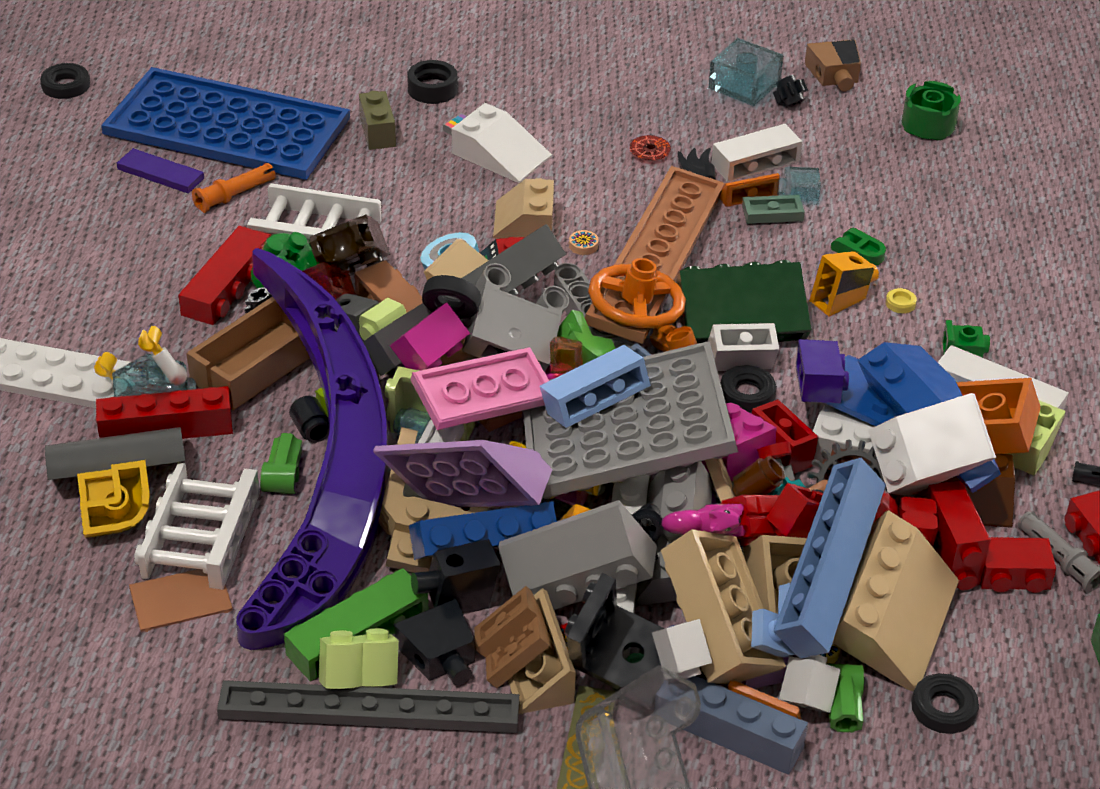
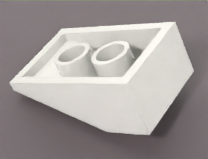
M487 103L481 105L451 128L452 154L517 183L522 182L552 157V154L511 115Z
M973 393L894 417L868 430L889 494L914 495L927 489L931 484H939L996 458L976 396Z
M825 404L818 415L813 432L819 436L814 459L823 462L824 458L821 456V451L825 449L831 455L832 444L835 442L839 444L840 449L846 450L845 442L848 439L852 441V450H858L859 442L861 440L865 441L863 452L869 454L873 444L868 430L875 426Z

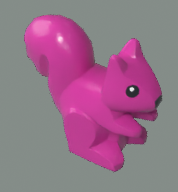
M711 504L699 510L677 511L665 516L661 524L666 531L673 534L684 535L693 529L740 537L745 535V530L740 525L741 518L739 516L742 515L744 506L743 504Z

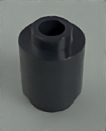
M303 396L293 402L289 409V415L301 436L312 443L325 440L329 436L330 431L329 419L318 399L314 396Z

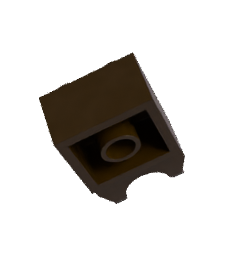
M367 214L310 236L308 241L318 269L335 277L339 275L340 279L354 275L356 268L367 265V267L384 261L383 258L390 255L378 221Z

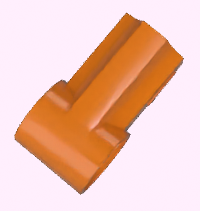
M666 325L660 328H653V333L650 336L652 345L663 352L698 344L692 328L688 326L677 328L673 325Z

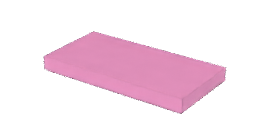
M530 347L412 372L410 379L437 430L544 406L540 385L549 381Z

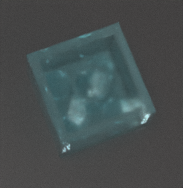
M737 38L710 61L708 89L755 106L777 86L776 82L781 79L784 55Z

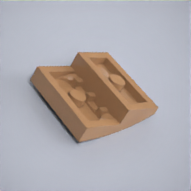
M527 586L522 588L474 628L475 650L486 658L487 681L496 688L550 647L543 615L532 591Z

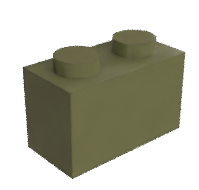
M370 91L359 94L360 121L368 149L396 147L395 120L386 91Z

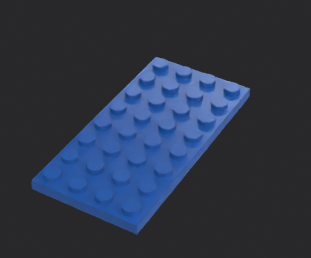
M151 67L104 121L101 128L103 135L246 167L257 168L265 163H270L273 168L267 170L269 172L275 171L278 174L307 180L349 121L350 109Z

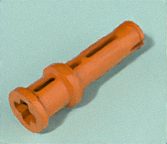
M265 163L229 180H214L212 185L206 188L193 189L192 200L197 208L206 213L214 205L229 203L234 195L274 180L276 177L275 171L264 174L267 170L273 168L270 163Z

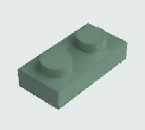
M800 195L743 197L742 208L747 224L804 221L805 211Z

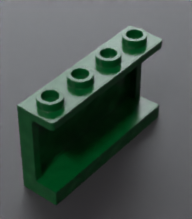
M779 260L773 264L749 262L743 266L731 267L729 264H719L713 268L701 269L699 266H690L679 270L676 283L680 286L686 298L683 313L685 326L692 328L698 344L708 341L712 326L715 324L774 323L778 342L799 341V339L807 340L812 330L800 262Z

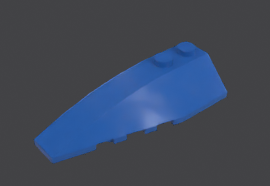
M883 342L857 360L868 385L898 416L963 396L955 379L921 346ZM993 459L956 477L974 493L1001 475V472Z

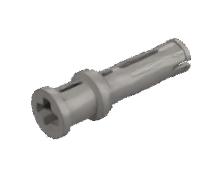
M1033 511L1025 513L1019 519L1018 528L1023 530L1029 537L1049 538L1053 557L1060 563L1062 572L1065 575L1071 574L1078 580L1086 593H1090L1100 587V566L1088 558L1087 551L1078 547L1074 548L1036 516Z

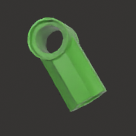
M282 433L278 438H274L269 460L263 463L261 469L260 486L262 492L296 494L294 484L299 482V461L303 448L302 440L297 439L294 434Z
M826 663L841 669L831 712L829 713L830 728L837 732L850 733L862 730L863 665Z

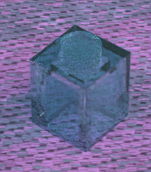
M785 167L784 178H779L778 195H800L802 205H818L821 188L819 168Z

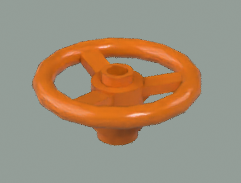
M637 258L632 261V264H615L601 269L591 278L588 294L594 307L605 317L622 325L640 329L660 328L674 323L684 313L686 298L680 286L673 279L656 270V264L645 258ZM618 276H626L624 280L615 278ZM601 287L622 292L623 298L633 305V314L623 312L603 298ZM653 295H671L673 307L668 312L657 316H647L646 304L652 301Z

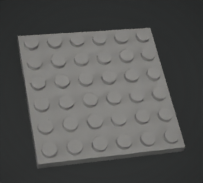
M710 341L643 357L650 387L567 428L547 414L545 405L523 410L526 448L538 452L542 459L552 468L542 498L552 499L559 494L576 490L585 491L593 486L610 482L619 483L627 478L643 474L653 475L661 470L677 466L687 467L698 461L711 458L720 459L738 452Z

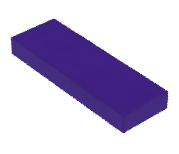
M134 148L117 162V170L188 194L204 179L203 171Z

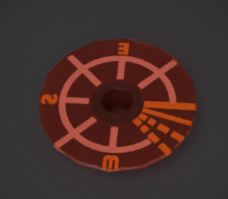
M644 135L635 138L630 143V151L640 159L659 160L668 156L671 152V145L662 137Z

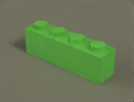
M404 568L391 575H386L373 585L362 591L355 592L346 600L323 610L319 615L294 626L290 631L284 633L286 656L311 682L319 677L320 638L330 637L332 631L339 630L350 631L353 633V636L366 635V630L385 629L388 630V634L393 635L395 634V623L429 610L428 593H413L411 575Z

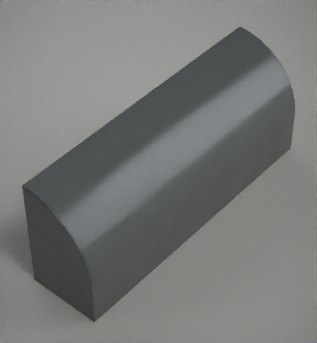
M181 427L45 446L48 480L74 477L79 473L111 469L112 464L145 460L146 466L185 461Z

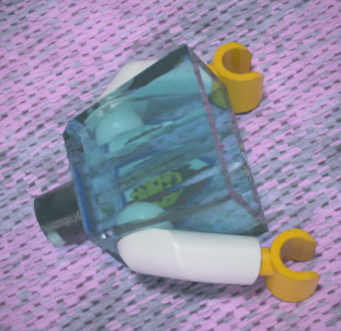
M151 326L148 333L142 330L138 340V345L142 350L153 352V354L146 353L122 368L114 370L117 358L109 352H104L102 356L98 357L94 365L97 375L111 379L110 383L113 385L114 397L196 389V382L193 378L187 377L185 363L174 360L166 347L161 348L158 344L162 332L156 326Z

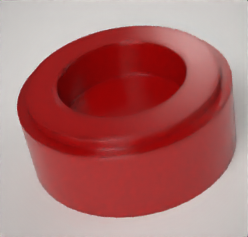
M787 441L758 448L757 453L758 457L763 459L767 456H771L774 459H782L791 456L792 450L790 442Z

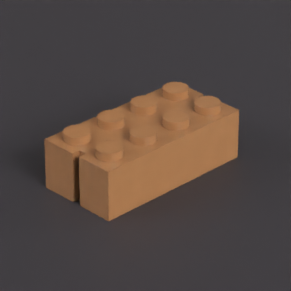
M273 297L186 353L190 382L201 389L228 386L230 405L233 411L310 358L294 326Z

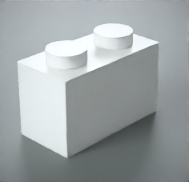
M774 323L715 324L712 326L708 339L717 371H727L733 367L743 365L756 366L764 370L772 369L779 352Z

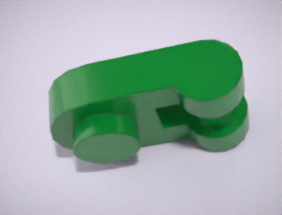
M856 228L848 229L844 232L843 237H838L831 242V249L837 253L856 252L875 266L881 264L885 258V245Z

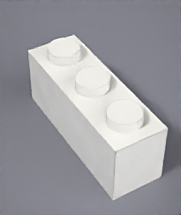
M786 124L714 143L711 163L714 164L715 169L727 182L800 162L803 141Z

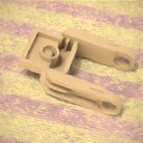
M401 427L397 445L415 444L418 431ZM391 469L378 521L385 532L392 536L385 566L396 569L404 568L406 571L413 573L429 571L432 558L414 560L409 525L421 520L487 511L488 507H470L469 511H464L460 507L414 496L405 497L403 496L405 482Z

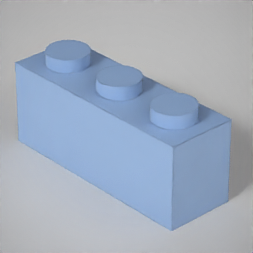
M622 345L540 385V390L547 414L567 428L651 385L644 358L627 346Z

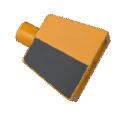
M853 251L822 255L809 301L830 317L866 299L870 283L879 278L878 268ZM828 297V305L822 299Z

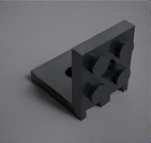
M602 573L597 583L591 582L588 585L582 599L585 605L580 614L574 613L566 625L564 634L567 635L566 647L569 650V658L575 669L650 705L654 698V691L664 677L652 632L665 628L617 606L616 579ZM630 647H637L643 651L644 657L638 663H629L623 658L624 651Z

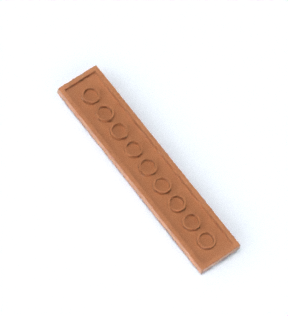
M671 166L615 264H632V261L637 258L649 259L656 264V270L668 275L676 282L679 270H682L720 198L721 190L725 183ZM618 276L615 278L624 280L626 276ZM601 287V293L607 302L623 312L633 314V305L623 298L622 292ZM669 294L653 295L652 301L646 304L647 316H657ZM593 303L585 314L588 326L598 331H605L623 337L628 341H635L643 344L651 329H640L615 322L605 317L594 307Z

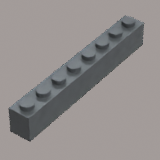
M545 224L468 273L462 279L475 285L486 266L498 263L505 266L511 274V281L504 292L517 295L519 292L516 287L522 285L526 289L539 280L536 274L540 271L545 276L558 268L557 260L565 256L566 253L548 225ZM446 296L448 298L457 299L452 296ZM423 303L363 341L371 361L380 376L390 370L395 374L398 366L405 367L389 345L432 313ZM471 317L460 319L466 328L469 326Z

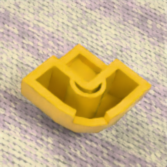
M145 460L112 464L111 469L77 474L83 535L85 538L121 533L135 527L143 519L149 508L150 499Z

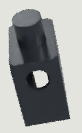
M489 539L437 550L433 553L429 571L412 573L411 587L414 594L429 593L434 608L456 599L462 612H476L488 609L500 569V563Z
M456 599L394 624L395 638L399 640L398 650L429 681L447 674L453 684L458 686L466 683L471 678L472 671L468 665L475 662V642Z

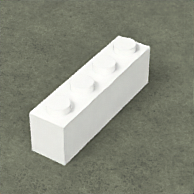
M952 345L938 361L956 382L1030 378L1027 375ZM1032 378L1038 400L1064 410L1069 392Z

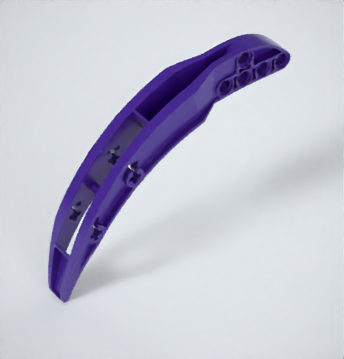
M256 248L252 251L253 275L285 312L312 360L323 390L330 431L322 467L304 522L279 561L236 617L237 641L240 646L248 650H258L285 643L284 633L290 631L294 626L319 615L323 610L337 605L346 597L370 555L380 524L378 521L384 499L386 464L373 450L375 446L387 445L386 413L377 373L352 321L334 297L307 274L274 254ZM335 325H339L337 332L335 331ZM288 576H298V577H296V578H289ZM320 591H325V592H328V593H326V594H319L318 592H320ZM277 601L279 603L269 604L268 602ZM251 627L259 628L257 630H248Z

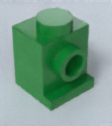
M946 320L942 337L943 355L952 345L983 358V354L988 353L990 349V336L983 334L981 326L953 325L952 320Z

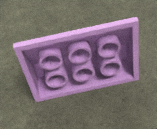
M487 440L375 446L373 450L422 499L456 507L539 505L552 472V468L542 459L541 455L532 449Z

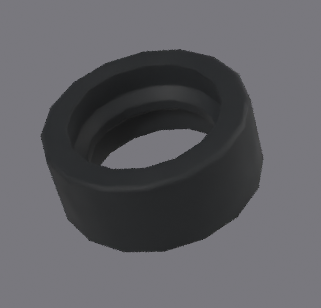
M425 60L414 64L407 72L408 94L418 102L426 104L444 103L454 98L458 93L457 70L447 62ZM437 79L442 80L444 82L437 84H427L421 81Z

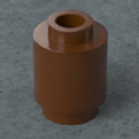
M767 456L765 459L759 458L733 477L734 486L732 489L736 496L768 495L781 485L780 481L785 478V474L779 463L771 456Z

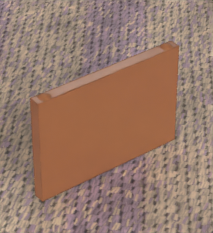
M201 569L129 585L141 632H148L151 629L219 613H228L233 610L226 585L223 590L209 588L208 574L203 573Z

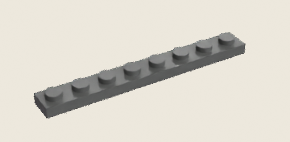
M223 680L217 713L218 719L517 733L519 694L378 687L328 689L323 685Z

